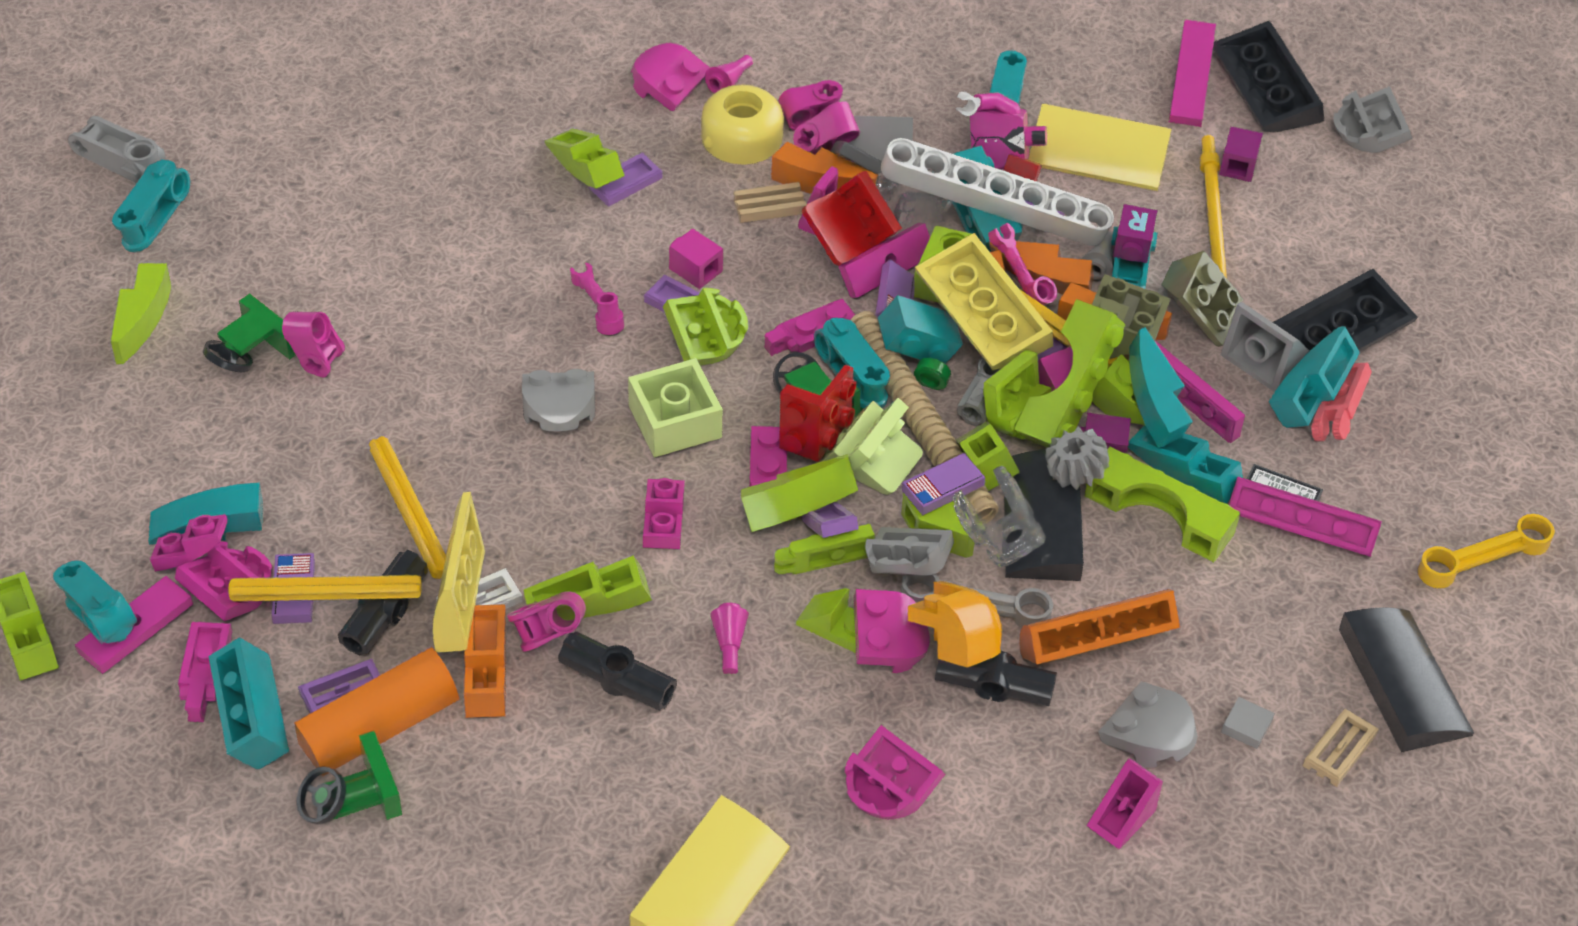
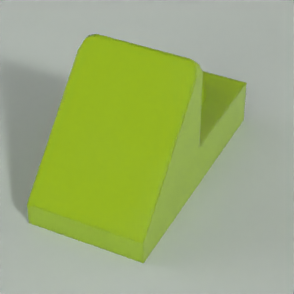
M844 588L814 595L797 619L796 625L856 653L854 609L848 606L849 589Z

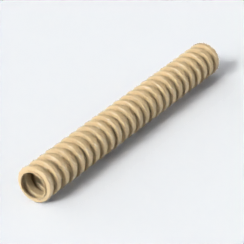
M863 311L855 315L851 320L890 371V380L885 386L887 393L891 396L893 402L899 398L909 407L902 417L906 420L913 434L916 435V439L921 443L923 450L926 451L934 467L964 453L944 421L941 420L939 413L936 412L935 407L931 404L930 399L926 396L919 382L916 381L915 376L911 373L900 353L885 348L879 321L875 314L871 311ZM985 485L959 498L963 513L967 516V519L973 520L975 526L988 523L998 513L999 507L993 501V497Z

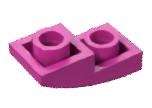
M669 478L648 479L643 548L680 549L685 480H672Z
M226 514L198 516L195 519L189 520L184 534L170 533L159 537L150 558L154 571L180 566L212 550L221 541L228 522Z

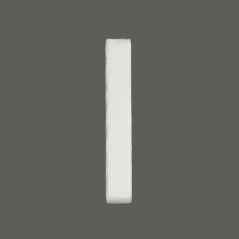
M898 138L891 141L881 162L882 174L893 182L1085 245L1094 246L1100 244L1114 222L1112 210L1103 203L908 139ZM894 158H900L904 162H898ZM926 168L933 169L937 173H932L928 171ZM959 179H964V180H966L969 184H965V183L961 182ZM992 190H997L1002 195L996 194ZM1024 200L1032 202L1035 206L1027 204ZM1057 211L1065 213L1066 216H1062ZM1090 222L1096 223L1099 227L1092 225Z

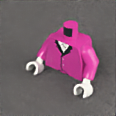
M964 91L958 94L957 97L961 100H968L965 107H957L956 110L963 115L970 116L971 148L982 145L986 156L991 157L996 169L1003 171L1008 154L1028 159L1029 146H1047V127L1028 126L1027 110L1020 109L1018 103L1001 93L976 94L974 97Z

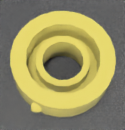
M732 85L717 91L707 100L702 109L701 138L704 147L714 157L732 164H754L768 159L779 150L783 140L784 117L781 105L770 93L752 85Z

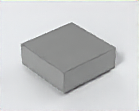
M1238 697L1223 724L1221 733L1258 749L1273 721L1275 713Z

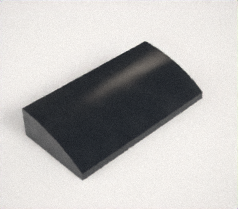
M1270 20L1214 41L1213 51L1263 132H1281L1324 122L1323 102Z
M1372 268L1272 323L1298 339L1309 351L1338 327L1345 326L1358 350L1362 351L1415 322L1418 316Z
M1046 449L1011 456L1019 473L1003 482L1005 578L1081 581L1084 557L1080 486L1077 490L1071 484L1062 488L1057 480H1053L1047 468Z
M1380 607L1344 612L1339 631L1401 753L1474 735L1471 725L1409 610Z

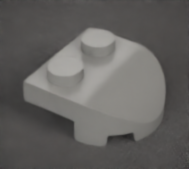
M1390 86L1362 98H1359L1357 91H1354L1343 98V106L1338 113H1334V124L1341 138L1351 147L1361 151L1378 153L1413 139Z
M571 369L562 373H550L545 370H536L530 374H522L523 417L526 423L535 420L540 423L542 430L568 431L577 429L579 421L586 417L587 420L592 421L595 418L594 371L586 372L582 369Z
M881 527L876 538L867 539L865 544L871 572L922 576L936 574L944 567L954 544L952 530Z
M1143 681L1138 684L1099 730L1101 742L1133 753L1136 763L1142 767L1155 768L1157 767V761L1174 757L1175 761L1183 759L1192 751L1197 742L1196 724L1188 702L1174 691Z

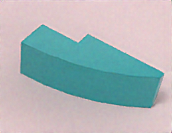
M1345 326L1338 327L1309 351L1289 372L1270 398L1269 404L1284 427L1308 426L1321 402L1335 399L1360 354Z
M1146 327L1138 331L1129 346V367L1132 387L1139 411L1157 447L1161 448L1183 437L1193 420L1177 398L1185 385Z
M1143 426L1129 440L1128 448L1152 468L1158 469L1166 475L1196 488L1198 491L1219 502L1227 504L1231 499L1237 477L1243 478L1241 462L1211 453L1207 440L1184 434L1183 437L1158 448L1146 426Z
M260 482L205 490L169 502L151 511L149 545L156 544L159 537L170 533L184 534L189 520L202 515L217 516L226 514L228 522L221 541H226V532L262 531L263 497Z

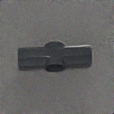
M406 550L397 554L382 576L418 575L422 580L428 573V566L418 554ZM409 598L359 599L358 608L338 633L339 642L350 652L359 656L362 654L367 655L389 624L395 626L399 623L401 619L398 617L402 618L406 613Z
M577 631L569 633L563 641L562 648L558 654L560 663L601 682V687L606 693L614 696L626 694L658 711L668 706L677 687V679L635 660L634 654L629 648L622 645L608 647Z
M1001 651L1000 654L968 668L938 659L935 680L975 689L978 696L983 699L990 700V697H992L991 701L1003 702L1008 697L1045 706H1050L1057 672L1019 664L1012 655Z

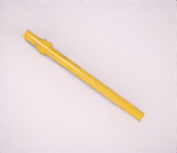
M1205 135L1201 139L1203 154L1200 156V169L1205 177L1211 259L1227 278L1218 183L1220 157L1216 153L1215 138L1212 135Z

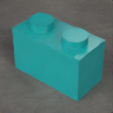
M897 295L878 317L885 348L890 351L916 359L934 358L946 364L963 345L958 325L947 311Z

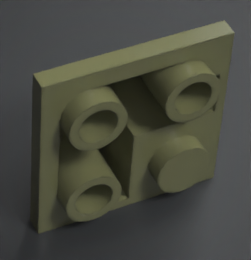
M1205 251L1173 261L1161 285L1177 305L1216 346H1223L1236 306L1243 301V298Z
M1104 274L1092 305L1113 312L1126 324L1122 341L1114 348L1109 359L1118 357L1120 354H1128L1130 344L1138 331L1146 327L1155 341L1171 298L1130 284L1123 279Z

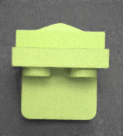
M899 398L892 402L885 410L872 401L857 415L848 429H843L838 436L836 445L832 450L826 451L822 461L848 454L855 480L882 494H892L923 455L920 446L900 430L905 424L900 418L909 407Z

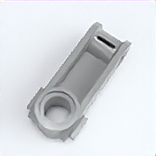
M91 116L87 120V125L81 131L74 132L68 137V143L76 154L135 183L139 181L150 164L161 159L166 160L164 149L160 148L153 140L98 116Z

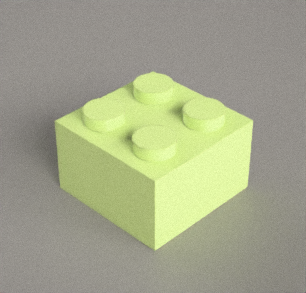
M696 358L628 377L629 408L654 458L722 438L723 409Z

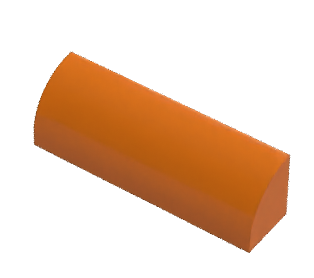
M1166 589L1024 625L1020 631L1021 656L1035 664H1041L1180 628L1174 590Z
M430 647L294 722L298 744L316 768L329 767L337 769L362 755L359 735L375 731L379 744H382L460 700L457 688L444 662L433 647Z

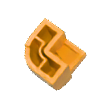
M945 581L934 582V594L926 595L924 600L908 606V621L934 628V641H937L938 659L968 668L1001 653L1002 624L997 608L988 597L976 590Z

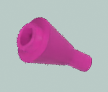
M744 55L735 62L710 67L705 73L707 87L713 93H716L725 87L735 85L742 73L753 65V59L749 55Z
M730 602L720 604L718 608L710 613L720 650L722 651V672L724 674H736L738 672V650L740 649L749 615L748 611L741 608L739 604Z

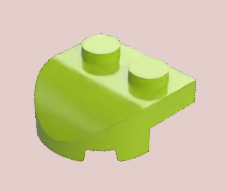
M703 288L699 295L669 299L665 302L663 310L684 361L696 358L700 366L713 364L727 359L736 351L748 330L747 315L737 300L731 302L719 295V289Z
M1024 350L983 383V396L985 397V410L988 422L997 431L1020 439L1026 438L1015 431L1014 428L1029 397L1042 396L1051 392V387L1039 384L1038 355L1029 350Z

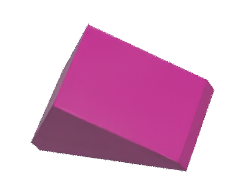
M1131 758L1127 759L1086 826L1116 848L1121 849L1155 813L1163 781Z

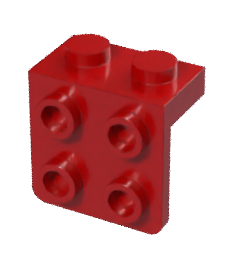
M866 170L854 176L838 190L812 201L802 208V214L807 220L808 225L812 228L827 255L836 266H841L886 241L902 229Z
M844 365L821 395L789 384L780 392L779 448L819 462L827 450L834 448L838 436L844 428L848 429L851 426L855 416V409L852 408V397L856 390V381L853 380V367Z

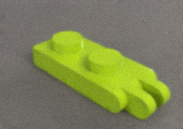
M871 524L858 526V530L825 538L815 534L793 541L789 547L776 550L774 570L778 574H801L868 558L865 549L866 540L875 539Z

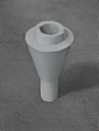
M1110 231L1107 232L1100 244L1094 246L1081 258L1092 260L1093 279L1102 281L1104 274L1111 276L1113 271V245H1111L1113 233Z

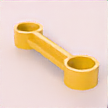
M1527 514L1518 520L1515 530L1455 551L1441 546L1428 548L1422 555L1418 567V575L1430 587L1446 588L1454 582L1457 573L1519 551L1528 555H1541L1550 546L1555 533L1554 526L1544 516ZM1522 530H1535L1542 534L1545 539H1531ZM1427 563H1442L1446 565L1451 572H1436L1432 570L1427 565Z

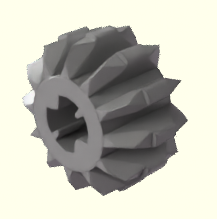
M1078 426L1072 433H1068L1063 429L1062 437L1051 438V447L1046 449L1045 457L1050 476H1052L1053 480H1057L1062 488L1071 484L1077 490L1084 483L1092 487L1093 479H1104V469L1109 467L1110 459L1106 442L1101 436H1097L1093 429L1083 432Z

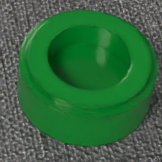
M934 358L920 359L914 371V376L920 385L934 390L946 388L952 375L950 368L946 364Z

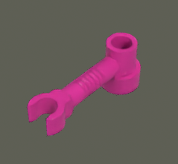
M1009 223L1000 227L1004 238L1001 237L997 229L988 233L990 242L1004 253L1009 265L1013 268L1014 274H1016L1015 276L1023 292L1044 306L1052 303L1057 297L1056 285L1048 277H1039L1033 280L1016 248L1013 227Z
M585 263L586 272L578 273L571 267L572 283L575 286H580L581 289H585L597 306L598 312L595 314L597 331L604 335H614L624 329L623 312L618 306L617 295L612 292H603L594 280L591 264Z

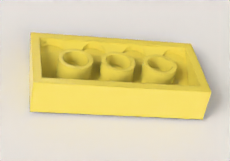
M1042 104L1036 126L1047 127V146H1031L1028 160L1042 164L1044 169L1158 191L1171 128Z
M975 233L915 267V271L992 370L1003 368L1024 350L1035 352L1038 355L1053 347L1052 329Z
M471 492L462 493L454 514L433 619V641L437 653L467 650L485 554Z
M721 795L630 914V926H734L789 851L790 846L754 815Z

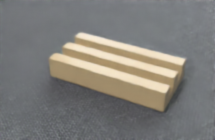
M799 182L734 191V203L741 223L802 214V208L806 205Z
M1344 709L1305 758L1303 767L1308 770L1311 768L1317 771L1316 775L1321 778L1328 777L1331 779L1330 783L1337 787L1377 736L1379 729ZM1347 721L1353 724L1326 761L1319 760V757ZM1360 730L1366 732L1338 769H1334L1332 766Z

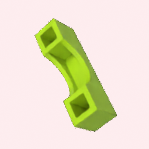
M1076 299L1061 330L1070 342L1073 351L1071 371L1066 380L1054 391L1042 396L1029 397L1014 430L1027 440L1046 448L1051 447V438L1062 437L1063 429L1068 433L1074 432L1083 413L1091 406L1092 394L1098 381L1107 372L1109 358L1114 348L1121 343L1126 324L1113 312Z
M1109 447L1107 452L1110 461L1109 467L1104 469V479L1094 478L1092 487L1086 484L1084 496L1114 512L1135 505L1152 506L1167 512L1176 520L1181 529V546L1215 562L1234 536L1240 512L1231 508L1228 504L1219 502L1198 491L1196 488L1188 486L1166 475L1164 472L1134 459L1129 454Z

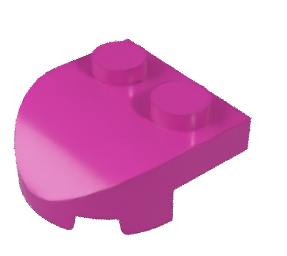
M675 43L659 44L646 50L635 60L631 68L635 81L633 87L640 97L645 98L650 94L667 109L674 112L705 79V73L710 67L684 46Z
M222 541L210 550L207 556L177 566L174 579L223 621L257 609L263 602L230 600L228 594L230 580L233 578H271L272 565L264 554L250 546H246L244 551L229 549L228 542Z
M856 589L853 599L857 664L892 666V673H900L912 669L916 663L925 657L930 644L928 626L908 621V606L916 602L908 595L897 591Z
M880 725L858 755L855 753L850 755L845 767L847 793L850 799L865 813L887 820L903 818L917 811L945 776V773L882 725Z

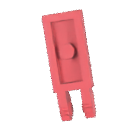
M1367 362L1355 363L1335 399L1321 402L1311 426V435L1314 441H1324L1327 438L1326 436H1328L1330 431L1329 421H1333V437L1337 440L1346 439L1347 434L1350 432V419L1354 417L1372 373Z

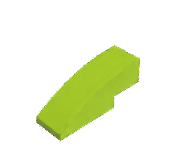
M572 128L544 141L545 145L566 170L592 188L597 189L625 176L617 151L604 148L597 134Z
M138 263L134 289L119 290L111 337L116 364H124L149 338L160 321L168 303L172 287L167 263Z
M848 454L784 472L778 474L775 480L741 489V500L751 531L754 532L820 509L858 491V486Z
M634 555L598 569L593 561L523 589L527 605L540 602L562 592H575L585 602L586 610L583 618L618 612L652 601L644 570ZM564 604L557 606V613L562 619L573 620L575 618V612L570 606Z
M25 571L0 579V624L20 681L59 668Z

